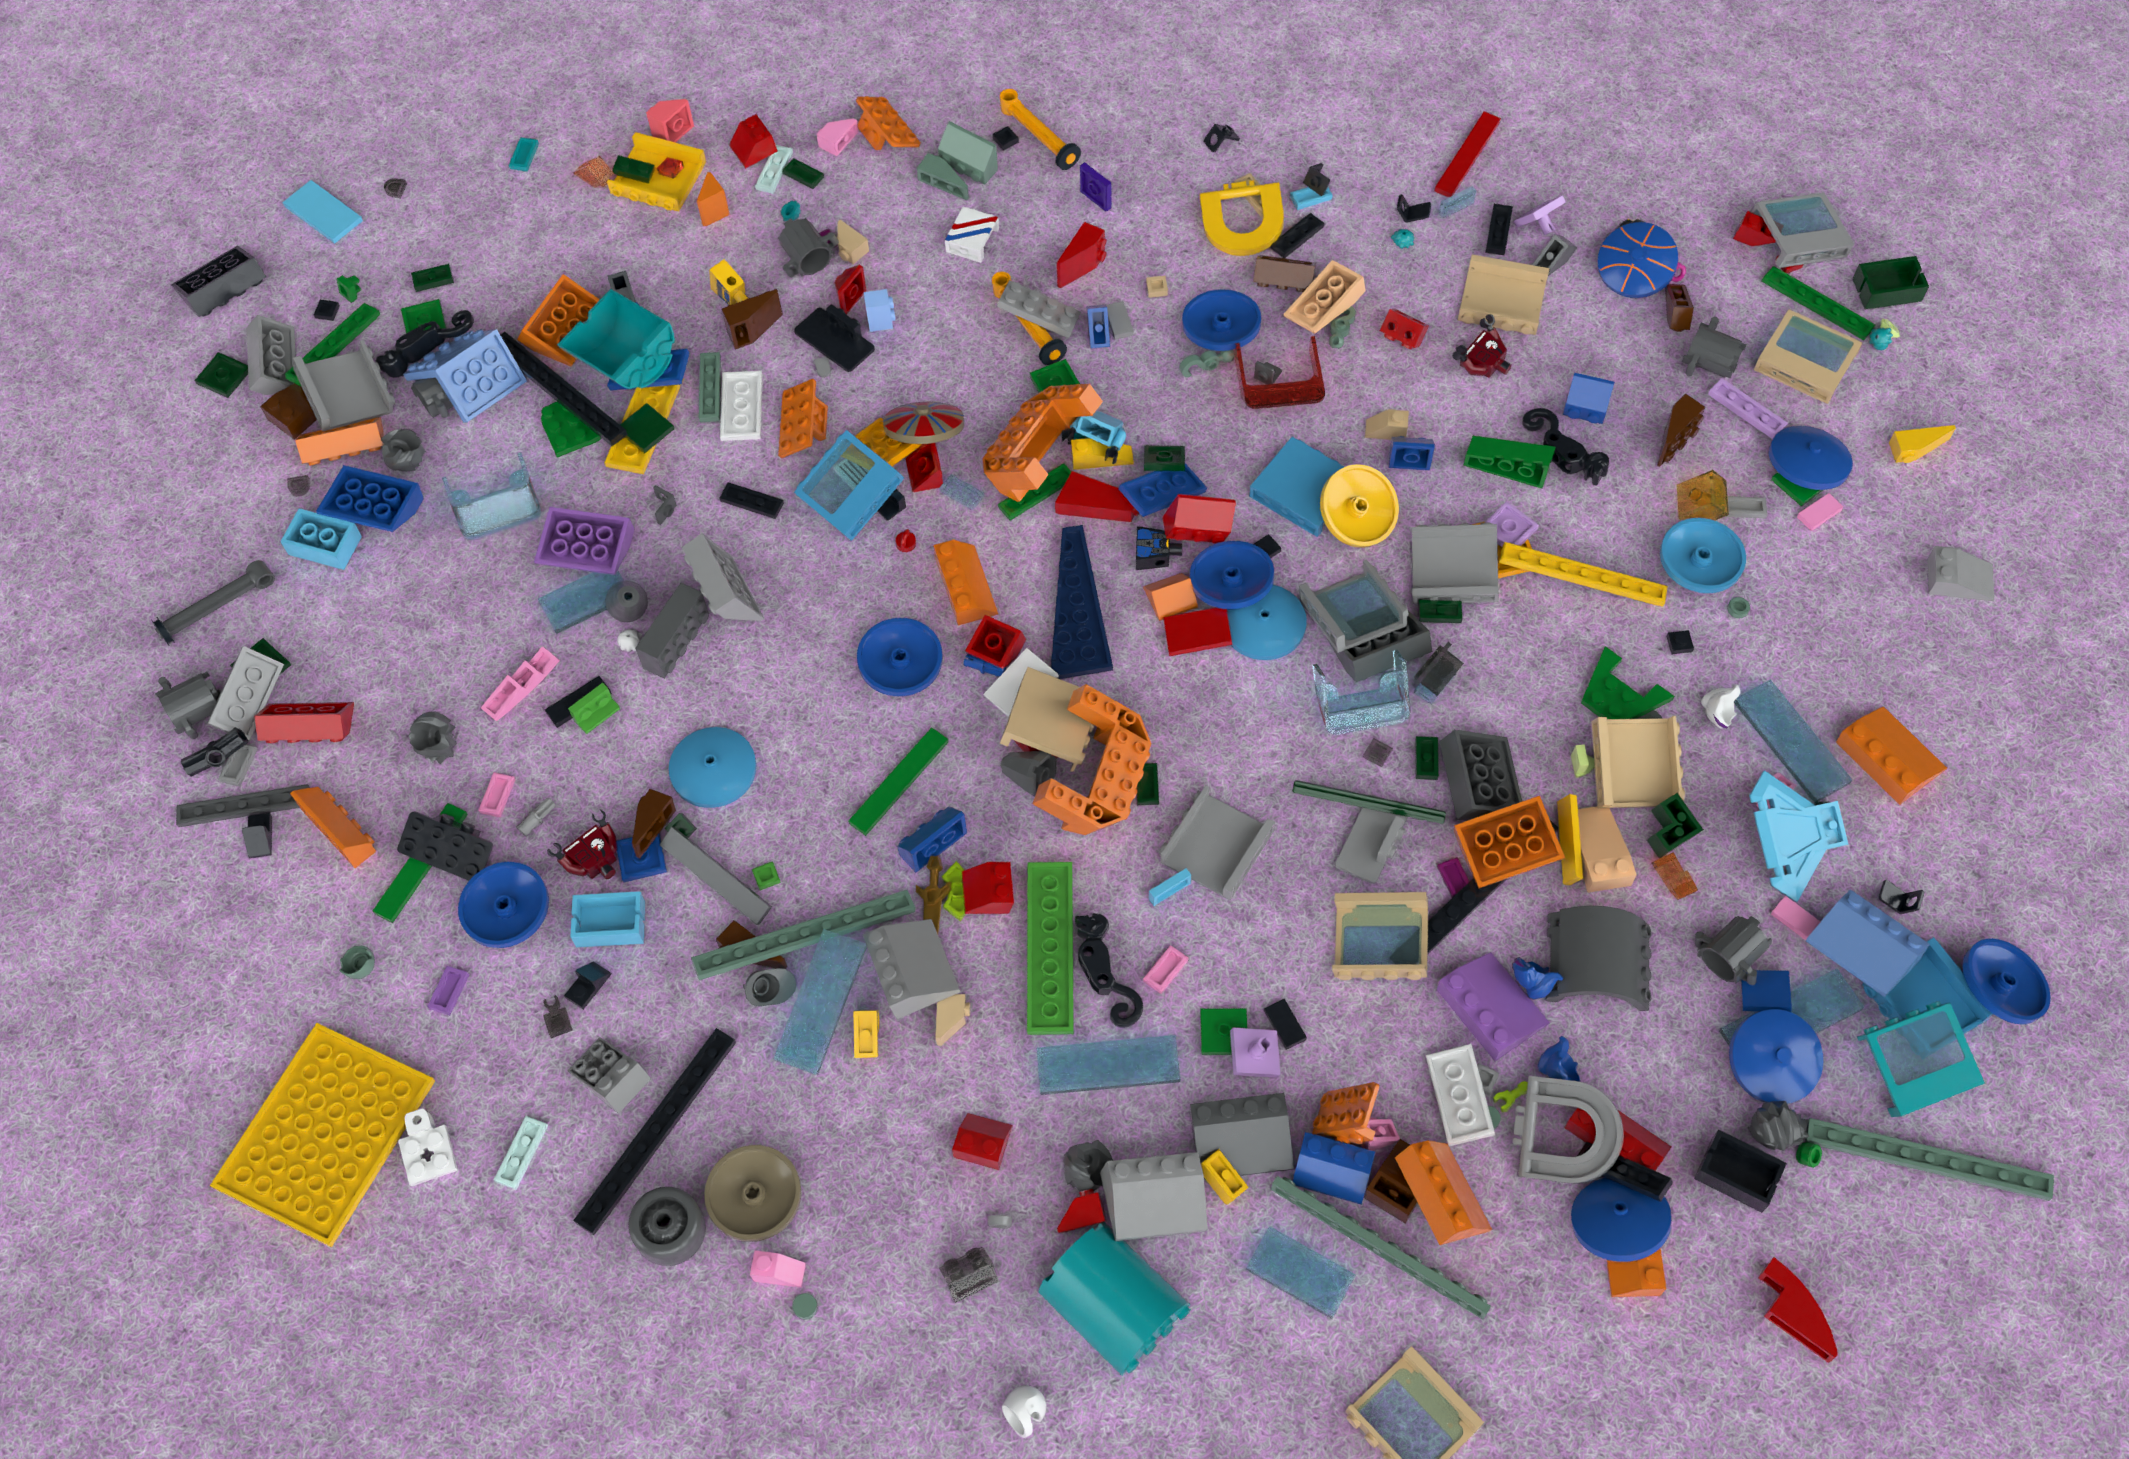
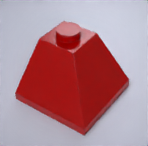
M860 264L845 269L835 280L839 306L846 315L862 297L864 292L867 291L863 266Z

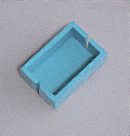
M641 891L573 895L572 916L574 918H571L570 937L576 947L644 944L645 925L643 921H645V900Z

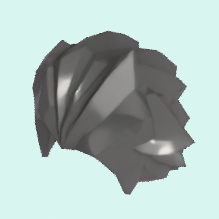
M401 428L393 430L382 437L383 459L391 470L408 472L415 471V468L420 466L419 463L422 462V456H424L423 454L426 451L421 444L422 441L416 436L417 433Z
M436 711L426 712L417 717L410 727V734L408 735L410 744L417 754L424 756L425 759L429 758L432 763L436 760L441 764L446 758L454 756L452 748L457 743L453 738L452 731L456 727L450 723L451 720L445 715Z
M1772 1101L1763 1103L1761 1108H1757L1748 1129L1753 1138L1762 1146L1772 1150L1779 1149L1784 1151L1786 1147L1797 1146L1804 1142L1803 1139L1809 1137L1805 1131L1809 1120L1801 1119L1800 1114H1796L1795 1110L1791 1108L1789 1109L1786 1101Z
M1095 1140L1092 1143L1086 1142L1069 1148L1063 1157L1064 1175L1067 1185L1071 1184L1078 1191L1090 1189L1095 1191L1103 1186L1100 1172L1107 1161H1113L1109 1150L1103 1143Z

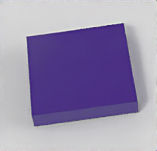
M1082 163L1080 165V192L1104 211L1110 210L1112 208V183L1087 163Z

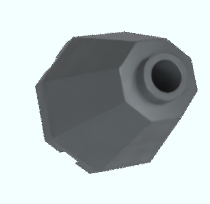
M1044 751L1010 752L1001 761L1002 773L1035 797L1038 786L1050 778H1055L1056 757Z

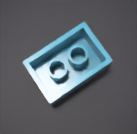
M299 508L280 542L290 556L344 570L362 536L355 523Z

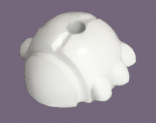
M630 628L621 632L617 637L621 650L626 649L627 652L631 650L636 651L635 648L641 641L642 633Z

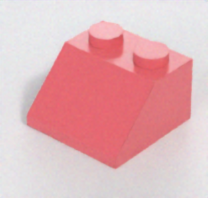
M687 99L659 101L646 112L652 137L676 143L694 127Z

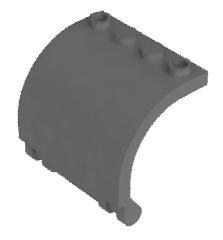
M1576 906L1560 909L1558 912L1548 914L1550 928L1547 929V937L1551 938L1550 972H1559L1563 979L1556 982L1553 990L1546 996V1001L1559 1002L1565 997L1577 995H1604L1627 1001L1639 1011H1649V1002L1651 1001L1649 980L1652 977L1649 968V959L1652 956L1649 938L1652 932L1650 926L1644 920L1629 911L1607 906Z

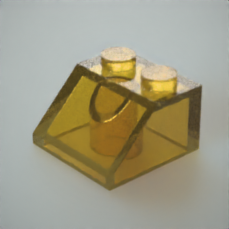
M1714 470L1677 484L1679 520L1706 518L1715 521L1729 515L1727 482Z

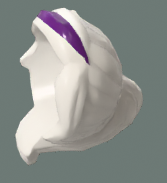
M1737 684L1733 688L1711 690L1701 700V704L1706 708L1708 719L1717 728L1727 729L1731 725V720L1737 715L1734 712V700L1740 694V688Z

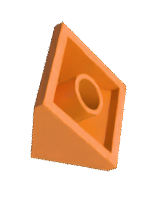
M707 172L697 199L703 226H708L730 215L724 189L711 172Z
M1183 573L1143 586L1159 621L1164 620L1163 617L1178 615L1198 608L1191 579Z

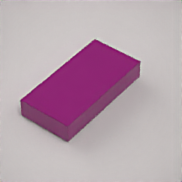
M1458 857L1437 864V868L1452 898L1470 882Z

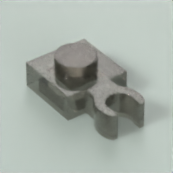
M554 995L555 1003L553 1005H548L546 999L543 1001L544 1006L550 1012L543 1015L551 1039L573 1031L567 1009L565 1007L560 1009L561 1003L556 995Z

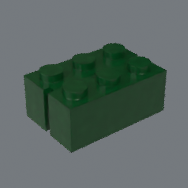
M1917 256L1861 263L1858 265L1852 278L1857 292L1860 293L1859 297L1865 310L1922 302L1929 288L1924 273H1921L1922 268Z

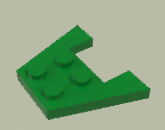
M1605 646L1581 704L1598 717H1607V719H1637L1673 701L1675 696L1659 684H1656L1644 697L1611 674L1621 663L1622 658Z

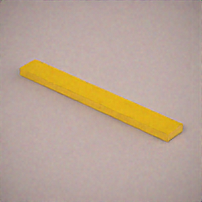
M1504 542L1499 563L1663 607L1665 604L1668 587L1666 585Z

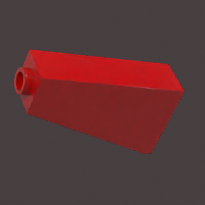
M1074 471L1069 475L1055 501V513L1059 515L1132 522L1134 516L1139 515V512L1121 493L1119 488Z

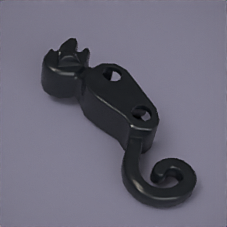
M461 310L453 315L451 322L454 328L441 329L435 321L427 322L402 335L396 341V351H385V355L378 356L375 362L378 363L380 370L387 373L389 377H404L403 374L408 369V363L421 360L434 348L441 345L445 338H454L466 333L472 327L474 317L470 311Z
M1536 408L1526 412L1523 416L1522 425L1529 431L1540 430L1544 425L1543 418L1549 421L1550 430L1544 435L1543 445L1555 447L1552 461L1563 472L1574 474L1583 470L1585 481L1588 478H1592V484L1595 486L1598 485L1602 477L1607 475L1610 462L1608 455L1603 452L1589 454L1581 443L1563 435L1558 430L1559 420L1555 413L1545 408ZM1540 417L1536 422L1531 421L1533 418ZM1571 464V470L1566 469L1565 466Z
M1093 913L1091 917L1089 915H1076L1075 924L1079 928L1077 935L1086 939L1079 947L1078 962L1092 989L1099 995H1109L1113 991L1129 998L1133 1002L1135 1010L1127 1018L1119 1017L1120 1012L1128 1011L1129 1005L1127 1003H1118L1110 1011V1020L1115 1026L1120 1028L1130 1027L1140 1019L1143 1012V1001L1134 989L1118 984L1111 973L1109 951L1102 941L1108 932V920L1104 915ZM1090 952L1092 955L1085 956L1083 953ZM1103 979V980H1105L1107 983H1106V984H1100V983L1098 982V980Z

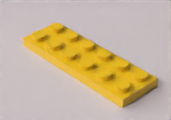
M682 384L645 388L636 387L622 422L646 403L667 419ZM624 437L611 446L604 462L605 466L644 475L656 445L644 454Z

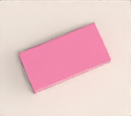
M1828 493L1798 513L1797 518L1812 531L1841 512L1843 506Z
M493 772L478 811L481 814L501 818L516 780L515 777Z
M1787 896L1771 912L1772 916L1804 940L1820 923L1818 919Z
M1170 945L1143 978V982L1162 994L1188 962L1189 958Z

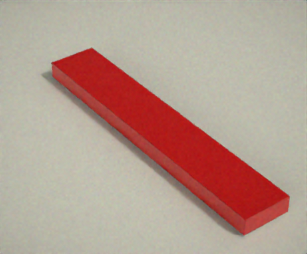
M1485 111L1482 113L1435 186L1434 192L1452 199L1498 127L1501 120L1500 117Z

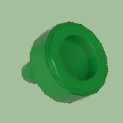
M1804 1142L1798 1147L1796 1151L1798 1163L1814 1168L1821 1161L1822 1150L1818 1144Z

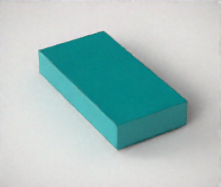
M520 137L510 160L509 168L528 172L539 145L538 140Z

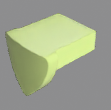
M1585 744L1576 745L1571 753V760L1575 777L1579 778L1590 773L1595 768L1594 758L1586 754Z

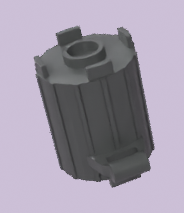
M807 218L795 221L789 219L784 223L785 228L782 230L780 237H778L781 246L791 258L783 266L786 274L789 277H793L799 273L802 277L803 274L812 275L823 270L829 264L832 257L831 254H834L832 249L839 243L835 234L830 232L821 237Z
M1712 317L1709 325L1701 322L1688 353L1684 355L1682 360L1683 363L1688 364L1685 374L1692 376L1695 367L1698 366L1724 378H1731L1732 372L1734 373L1738 365L1737 362L1747 344L1716 331L1715 329L1719 322L1717 317Z
M437 378L414 380L415 382L412 383L411 389L415 397H419L428 413L433 418L439 414L442 418L449 415L447 410L454 406Z
M207 671L172 688L171 683L165 677H161L158 680L163 689L156 692L155 695L159 698L165 712L176 727L174 730L178 735L185 732L190 739H196L198 733L193 729L192 725L209 717L221 692L215 688L210 679L206 680L210 676Z
M1737 916L1714 938L1704 935L1701 931L1695 934V946L1698 947L1697 956H1701L1706 966L1719 978L1726 982H1734L1735 984L1742 979L1749 985H1754L1757 979V971L1750 966L1767 951L1772 944V939L1766 938L1762 930L1757 927L1760 922L1754 917L1750 916L1746 919Z

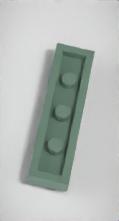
M720 352L700 353V422L720 421Z

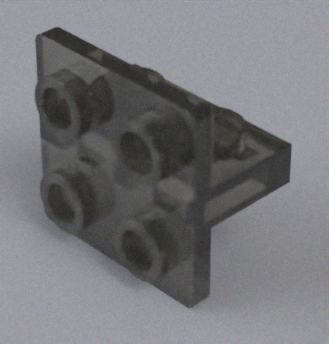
M1450 642L1444 647L1439 645L1414 676L1416 682L1412 685L1416 688L1421 683L1436 696L1441 693L1464 664L1448 651V648L1452 645Z
M983 1247L970 1249L964 1256L958 1259H950L939 1268L955 1303L999 1282L993 1268V1262Z

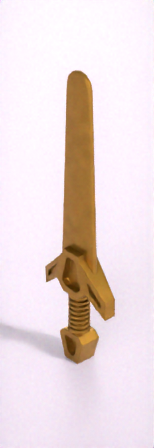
M930 856L927 868L930 870L929 886L923 890L916 885V893L924 900L923 920L932 919L938 934L941 903L951 891L952 883L949 881L943 887H938L939 872L943 869L942 862L938 856Z

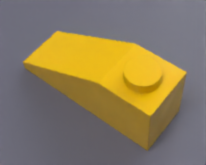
M1955 425L1894 431L1889 445L1895 463H1911L1947 442L1956 429Z
M1091 438L1071 440L1073 470L1134 464L1132 446L1123 444L1120 451H1118L1116 463L1112 464V457H1108L1105 461L1106 450L1111 448V446L1104 445Z

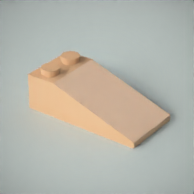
M1332 260L1283 315L1315 334L1354 305L1366 291L1364 277Z
M1598 806L1578 809L1582 869L1587 892L1632 886L1637 876L1629 850L1610 808H1598Z

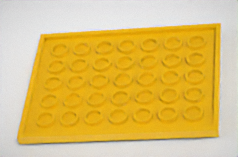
M316 1023L217 1173L210 1187L332 1248L405 1131V1115L418 1110L435 1080L422 1072Z

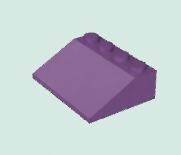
M549 507L534 563L616 575L630 548L635 530L630 518Z
M1491 952L1458 967L1439 981L1437 991L1494 1061H1497L1550 1024Z

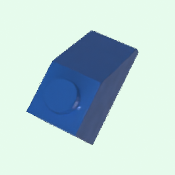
M1106 304L1086 306L1090 348L1110 347Z

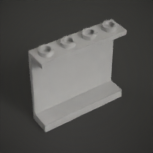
M360 340L359 351L307 364L304 363L301 355L293 357L294 371L322 432L393 413L394 396L388 392L386 379L384 377L381 378L380 367L377 362L373 361L372 350L366 346L364 340Z
M1485 522L1480 525L1462 523L1455 526L1440 524L1438 526L1418 525L1417 527H1412L1413 604H1418L1419 600L1462 601V603L1499 602L1497 524Z
M1205 785L1203 790L1198 791L1194 796L1192 807L1184 811L1181 824L1173 828L1170 841L1162 845L1159 851L1161 863L1178 873L1187 868L1191 874V880L1231 901L1273 834L1275 821L1267 818L1263 824L1210 796L1209 787Z

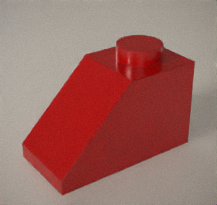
M1093 1189L1079 1192L1080 1197L1074 1198L1058 1225V1233L1107 1222L1100 1193H1094Z

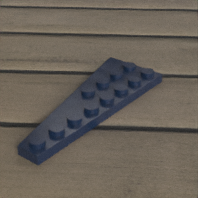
M1083 525L1062 528L1051 668L1058 673V679L1113 671Z

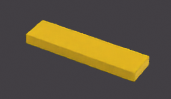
M1569 794L1557 801L1560 846L1565 856V859L1561 860L1563 885H1572L1583 879L1577 795Z

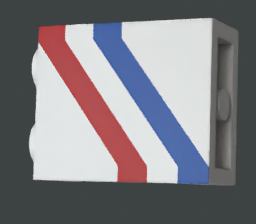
M962 207L945 239L946 252L981 263L984 259V246L992 231L998 232L999 230L998 217L975 209Z

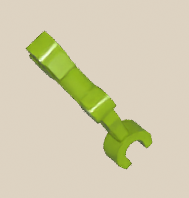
M1522 1081L1510 1092L1506 1090L1496 1093L1493 1097L1495 1103L1500 1099L1506 1102L1500 1109L1502 1113L1507 1112L1518 1097L1527 1094L1528 1082Z

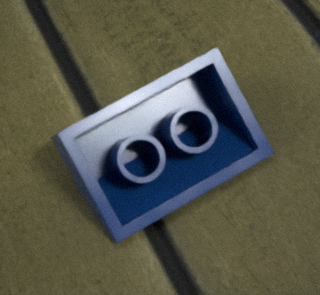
M950 806L944 810H939L933 819L928 823L921 824L915 833L904 837L897 846L899 855L915 873L928 864L930 856L940 855L967 834L965 814Z
M1305 1132L1293 1182L1295 1186L1362 1205L1375 1152Z

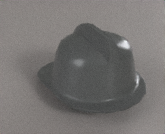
M767 969L753 972L747 978L746 983L743 984V988L749 1003L762 1007L781 1004L787 1001L795 992L796 981L793 974L786 969Z

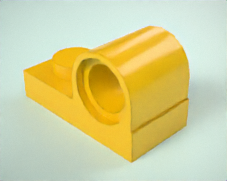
M854 1010V1058L878 1057L879 1010Z

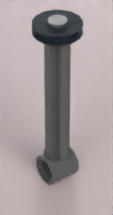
M256 560L247 566L246 574L164 622L160 621L157 617L158 620L153 622L156 627L155 630L167 644L171 641L174 642L172 639L174 634L255 587L258 589L267 588L274 583L275 576L262 560Z

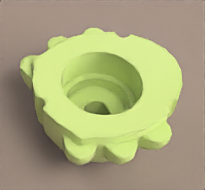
M1888 319L1881 320L1880 328H1891L1890 333L1893 334L1891 338L1900 337V332Z

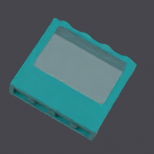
M1940 1001L1926 1005L1927 1010L1922 1012L1919 1009L1905 1013L1906 1018L1899 1020L1898 1017L1886 1020L1884 1021L1886 1026L1880 1028L1877 1025L1863 1029L1865 1034L1857 1036L1858 1041L1867 1040L1894 1103V1106L1887 1108L1891 1117L1904 1116L1985 1084L1951 1003L1941 1004Z

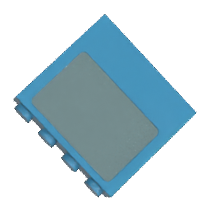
M846 430L843 434L839 435L831 449L824 453L821 461L810 470V474L805 480L798 484L794 493L852 541L904 480V477Z

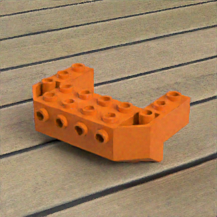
M1090 384L1049 386L1025 401L982 458L985 475L1001 494L1020 502L1028 490H1038L1048 476V473L1039 462L1064 429H1070V425L1077 417L1093 416L1102 404V399Z
M1085 684L1073 691L1067 710L1095 725L1097 729L1093 739L1106 745L1089 795L1085 797L1051 778L1038 786L1032 803L1062 820L1061 829L1082 835L1102 830L1128 818L1131 812L1130 805L1137 794L1136 787L1143 777V767L1150 757L1149 749L1152 744L1140 714Z

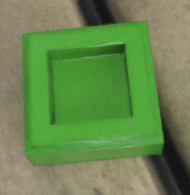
M773 861L752 869L759 890L781 883Z

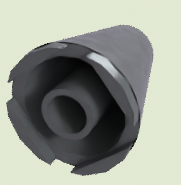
M620 581L608 590L605 605L608 613L620 622H633L645 613L648 606V598L645 590L639 584L632 581ZM624 596H630L632 599L626 600Z

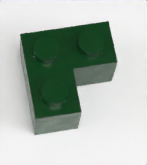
M1676 793L1651 810L1663 829L1646 841L1660 859L1695 837L1704 829L1679 794Z

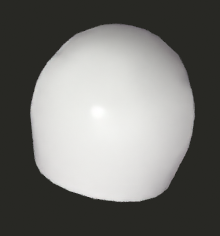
M1023 1385L1016 1387L1007 1396L1002 1405V1411L1013 1430L1019 1436L1026 1438L1032 1434L1030 1417L1037 1422H1041L1045 1416L1047 1406L1043 1394L1038 1389Z

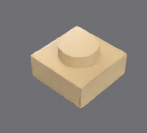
M1166 276L1146 277L1149 298L1168 296Z

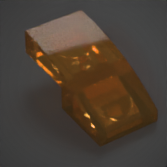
M1674 852L1652 862L1655 870L1677 900L1698 891L1688 870L1684 872Z

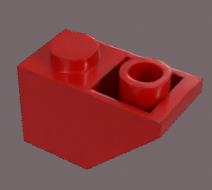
M1749 211L1744 215L1733 239L1749 246L1776 243L1763 218ZM1776 224L1781 233L1783 226Z

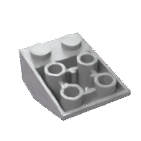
M601 1037L568 1070L574 1078L618 1114L651 1080L650 1076L636 1061Z

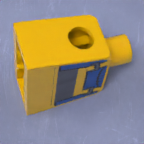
M725 259L709 269L711 290L728 305L749 298L745 294L744 281Z

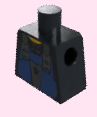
M1137 526L1136 570L1169 567L1170 556H1182V543H1170V539L1166 538L1165 530Z

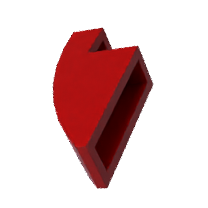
M1773 1257L1758 1277V1279L1779 1293L1764 1317L1830 1363L1836 1358L1838 1352L1823 1311L1805 1285L1789 1268Z

